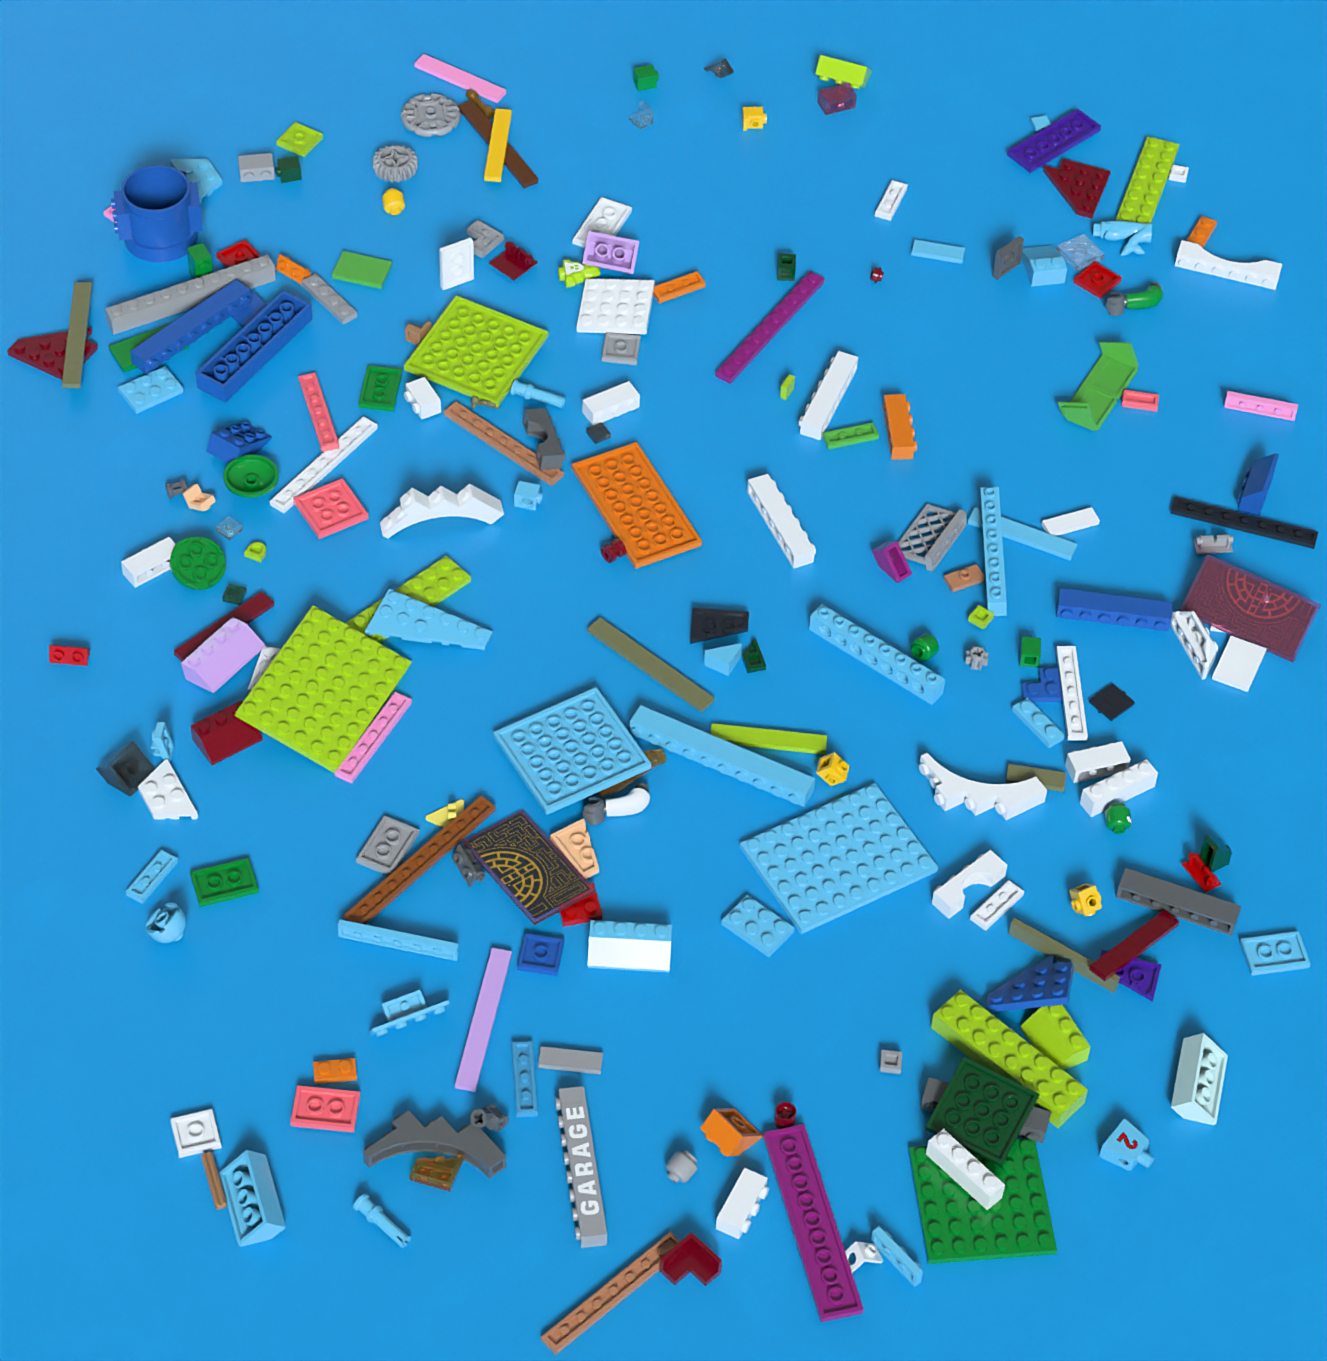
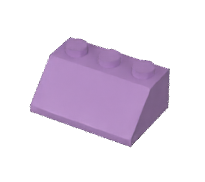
M588 231L582 264L633 274L639 241Z

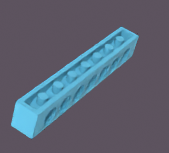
M982 487L980 489L987 610L993 612L994 616H1007L999 487Z
M821 604L811 614L809 630L921 699L933 705L943 694L945 685L943 677Z

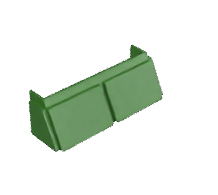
M1099 342L1103 354L1070 402L1058 401L1061 413L1068 421L1092 431L1099 430L1116 405V400L1120 399L1123 391L1126 390L1138 372L1139 364L1132 343Z

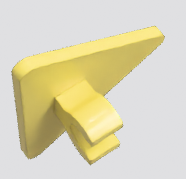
M461 799L448 804V806L427 815L426 820L444 828L464 811V800Z

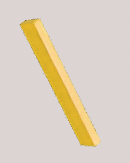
M495 109L484 181L501 182L512 110Z

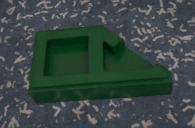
M755 639L748 650L742 655L747 673L766 670L765 661Z

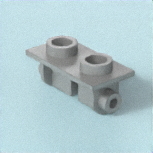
M1229 534L1217 535L1216 538L1213 535H1199V537L1193 539L1197 554L1233 552L1231 545L1233 543V536Z

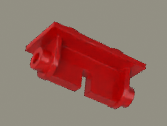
M49 645V663L88 666L90 649L86 647Z
M1190 853L1188 855L1189 860L1182 863V866L1205 893L1221 885L1217 876L1199 858V854Z

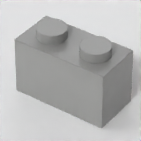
M272 153L238 156L241 182L275 179Z

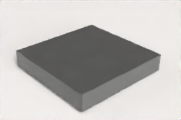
M1021 236L996 252L993 277L996 280L1020 265L1024 238Z

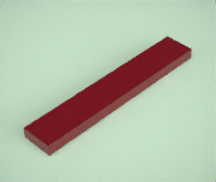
M261 591L174 650V656L183 662L232 617L249 624L274 607V601Z
M1163 910L1092 963L1089 970L1103 981H1106L1178 927L1180 921Z

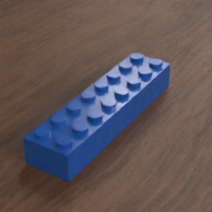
M283 290L195 373L197 388L226 403L312 320V305Z

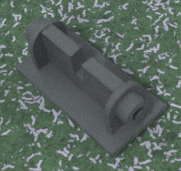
M459 844L452 859L469 887H471L474 881H483L485 873L479 864H476L477 861L471 850L466 847L462 848L461 844Z

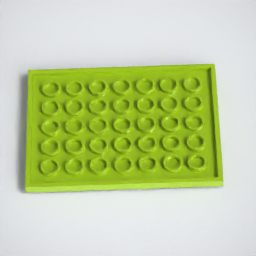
M313 605L238 708L235 716L335 773L377 716L412 662Z

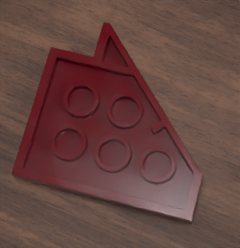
M1062 159L1059 169L1045 165L1043 172L1076 215L1093 219L1110 178L1111 171L1067 159Z
M91 328L87 330V338L92 334ZM68 331L18 339L7 350L8 356L62 380ZM86 340L84 363L98 350L97 344Z

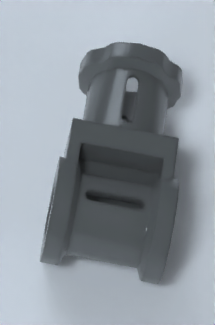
M493 1103L484 1106L483 1109L474 1110L470 1116L471 1124L474 1127L486 1126L489 1130H495L496 1132L502 1130L509 1121V1117L499 1112L497 1106Z

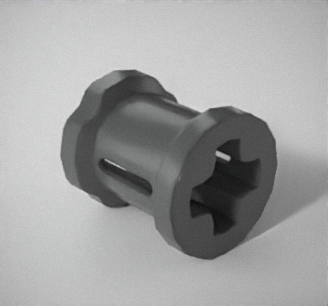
M184 479L171 484L165 483L169 499L183 494L187 490Z

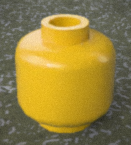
M388 189L382 196L385 212L398 215L405 209L406 205L401 191Z

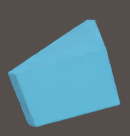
M739 643L704 650L703 663L705 666L729 676L741 658L742 645Z

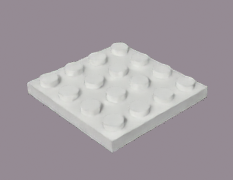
M586 279L577 322V332L647 334L654 294V280Z

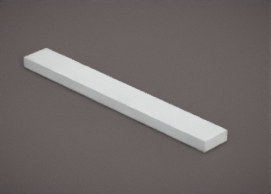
M363 416L338 439L339 448L324 451L270 500V506L282 513L289 510L294 505L293 498L310 491L378 429L377 424Z

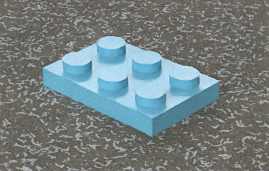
M166 366L118 387L119 393L136 414L184 393L183 387Z
M748 895L722 919L724 927L767 957H770L794 933L795 927Z

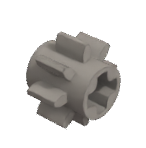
M973 646L971 651H966L965 664H969L971 669L981 670L983 665L987 666L989 653L985 652L983 647Z

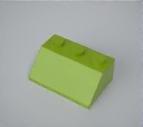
M820 55L815 74L819 76L820 80L828 82L829 79L835 80V84L844 86V83L850 84L851 88L859 90L860 87L865 88L872 70L865 66Z
M1063 1005L1040 1007L1020 1026L1031 1045L1062 1070L1088 1060L1091 1047Z

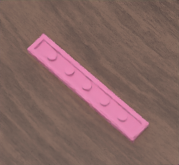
M423 54L415 62V68L466 90L473 89L478 95L498 103L506 95V89Z
M394 692L335 771L336 777L351 784L354 782L412 704V699Z

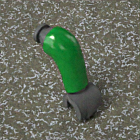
M1154 282L1142 292L1127 293L1126 295L1111 292L1106 302V309L1110 315L1118 316L1124 313V306H1126V309L1135 310L1155 307L1163 298L1162 287L1159 283Z

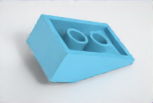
M1053 245L1023 248L1021 259L1031 287L1065 283L1067 266L1063 256Z

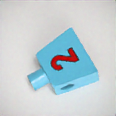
M1123 1119L1102 1145L1099 1156L1128 1171L1132 1170L1137 1163L1149 1168L1155 1159L1146 1153L1150 1142L1149 1139L1126 1119Z

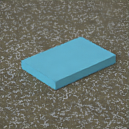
M1299 931L1240 939L1239 943L1251 976L1310 967V961Z

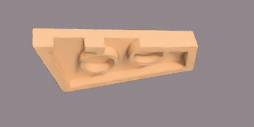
M584 818L550 835L552 843L582 881L599 873L598 862L594 849L591 846Z

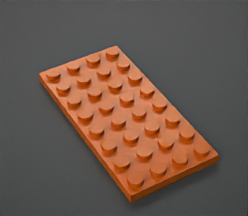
M637 442L571 464L572 471L612 534L625 545L626 555L635 569L702 546V540Z

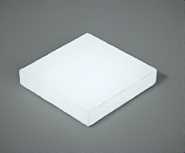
M212 1109L170 1119L179 1158L221 1148Z

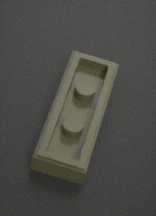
M1008 764L1006 783H1018L1037 777L1047 790L1064 792L1065 772Z

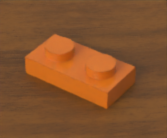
M355 1058L313 1062L315 1084L357 1080Z

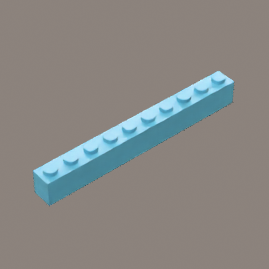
M642 705L639 706L630 720L629 733L635 737L645 739L654 745H659L671 752L685 756L687 759L716 769L723 774L749 783L758 789L768 791L777 797L787 799L794 804L804 807L814 791L815 778Z

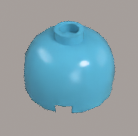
M174 902L165 904L167 908L163 910L157 909L146 922L145 926L148 928V930L145 929L146 933L157 942L170 943L178 941L184 935L187 924L186 917L182 909Z

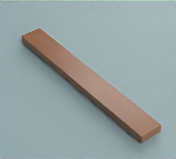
M454 402L444 410V416L550 486H553L564 477V472L560 469L540 470L536 460V453L458 402Z
M669 1232L543 1334L541 1341L555 1355L558 1354L656 1274L660 1269L661 1257L676 1246L680 1240Z

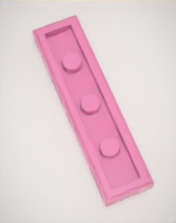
M1227 391L1224 408L1294 421L1298 404Z

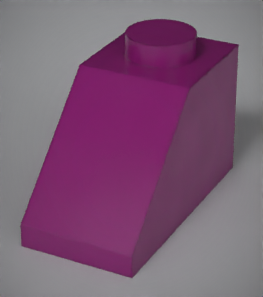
M897 541L884 542L872 550L878 566L896 583L912 574Z

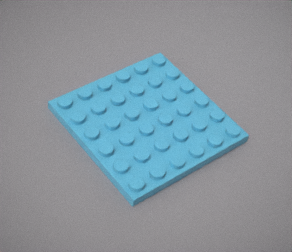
M597 687L493 732L495 740L546 815L651 769V762Z

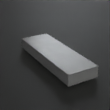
M541 1046L538 1068L601 1075L603 1053Z

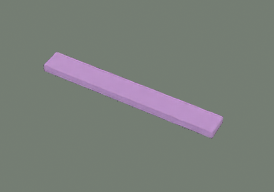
M491 949L455 1083L456 1089L476 1092L510 965L512 951Z

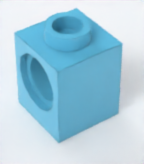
M519 481L514 493V506L536 511L537 505L541 504L543 493H540V485Z

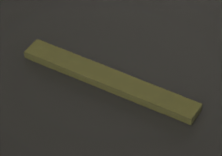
M74 282L62 379L63 388H81L92 282Z
M601 617L588 627L587 632L701 713L714 703L715 698Z

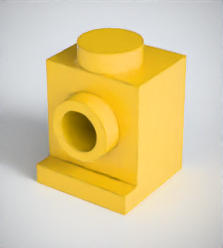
M743 107V131H747V128H763V124L767 123V115L763 114V107Z

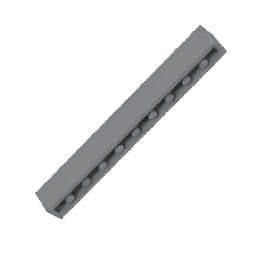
M265 255L105 308L107 325L113 335L192 309L236 279L249 289L276 281L275 265L270 257Z

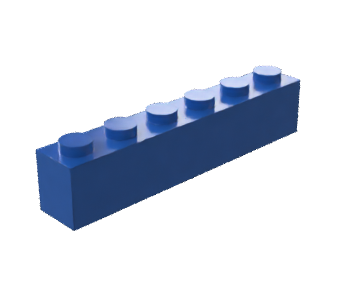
M1060 588L1056 617L1169 631L1172 619V602Z

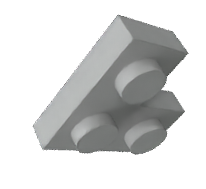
M478 220L467 228V235L476 239L473 242L474 254L480 258L485 257L504 241L503 234Z

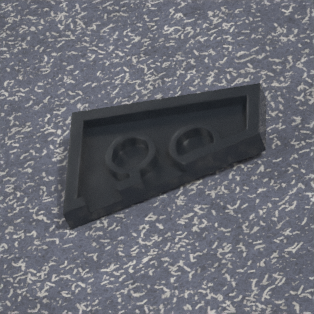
M693 608L690 644L748 632L749 612Z

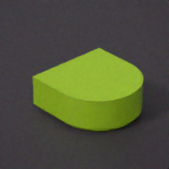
M261 542L251 543L244 552L245 557L258 562H262L267 554L266 546Z

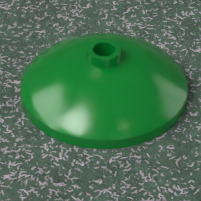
M253 454L235 458L226 466L223 473L226 488L233 494L245 498L260 497L269 493L275 488L279 479L278 468L273 461L264 456Z

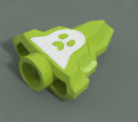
M563 260L562 267H558L559 281H564L566 288L600 275V268L582 265L579 262H572L570 260Z

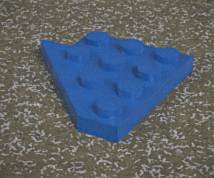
M1050 955L989 993L986 1003L987 1011L999 1012L1069 1004L1074 973L1073 962H1059L1055 964V956Z

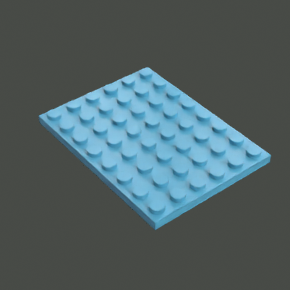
M875 783L740 843V849L801 934L938 871V866Z

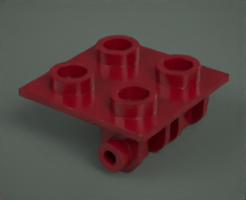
M506 242L504 245L506 251L489 262L491 266L512 280H516L538 263L531 254L526 253L525 250L517 247L513 242Z

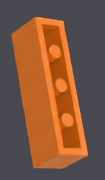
M905 394L884 395L883 413L891 460L913 459L914 451H917V442L913 441L915 431L914 427H911L912 414H909L910 402L906 401Z

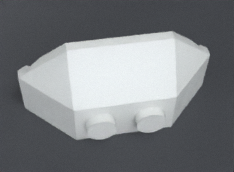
M1194 611L1173 612L1170 626L1201 679H1206L1218 651L1217 643L1212 640L1208 628L1203 625Z

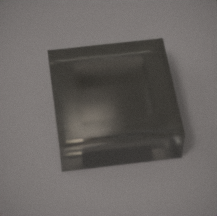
M602 422L586 428L587 435L595 444L611 438V433Z

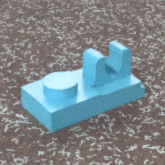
M157 722L156 729L152 732L153 742L151 749H155L154 756H162L163 761L168 759L171 762L175 746L165 722Z

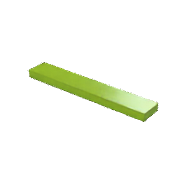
M713 723L711 725V735L737 746L826 754L827 735Z

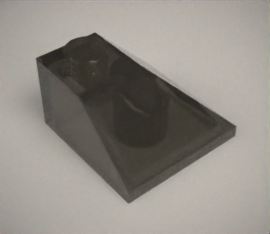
M130 741L109 755L96 770L109 785L130 797L155 768L136 744Z

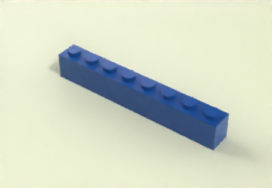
M237 279L132 349L130 351L132 364L145 374L156 369L172 356L181 352L185 347L209 333L210 330L222 324L229 317L235 315L239 310L247 307L252 302L251 290Z

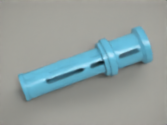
M517 379L514 380L511 387V395L517 394L525 397L527 400L532 398L563 408L565 403V397L534 388L532 384L527 385L519 382Z
M368 1194L361 1195L354 1203L353 1208L356 1211L362 1212L368 1222L379 1226L401 1248L405 1247L408 1244L405 1241L409 1242L411 1237L383 1213L382 1207L380 1205L376 1206L369 1199Z

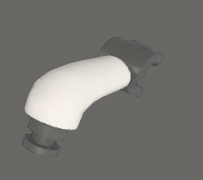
M638 783L628 795L606 799V803L600 798L589 797V804L584 806L582 811L583 818L587 820L588 824L597 825L605 820V813L609 817L626 816L642 812L650 801L649 787L644 783Z

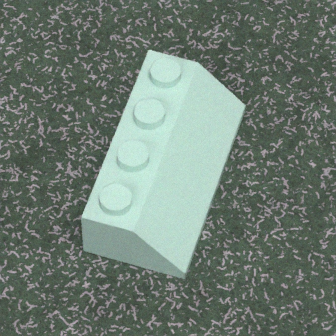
M1204 1033L1183 1038L1171 1108L1184 1119L1215 1125L1228 1055Z

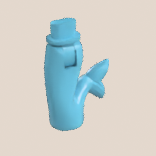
M1102 221L1101 224L1094 223L1093 236H1101V239H1103L1104 235L1106 240L1112 241L1131 237L1123 248L1121 256L1128 255L1131 252L1144 254L1145 252L1138 243L1151 242L1152 224L1130 221Z

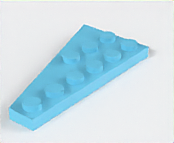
M388 589L366 628L365 635L379 634L386 638L394 636L400 637L402 640L432 643L434 641L442 642V645H449L450 643L458 644L465 648L485 650L493 632Z

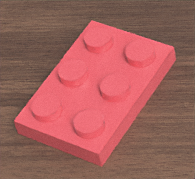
M297 1086L290 1121L291 1126L354 1132L361 1094L358 1091Z

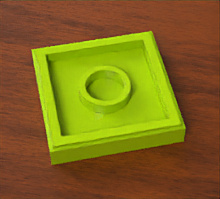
M294 122L276 141V145L305 157L323 139V134Z

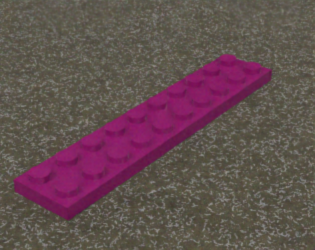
M805 1125L763 1132L765 1146L820 1322L863 1314L864 1309Z

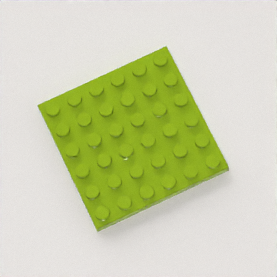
M456 295L404 364V370L422 378L425 377L427 380L467 396L493 402L498 407L511 390L514 380L519 379L549 337V332Z

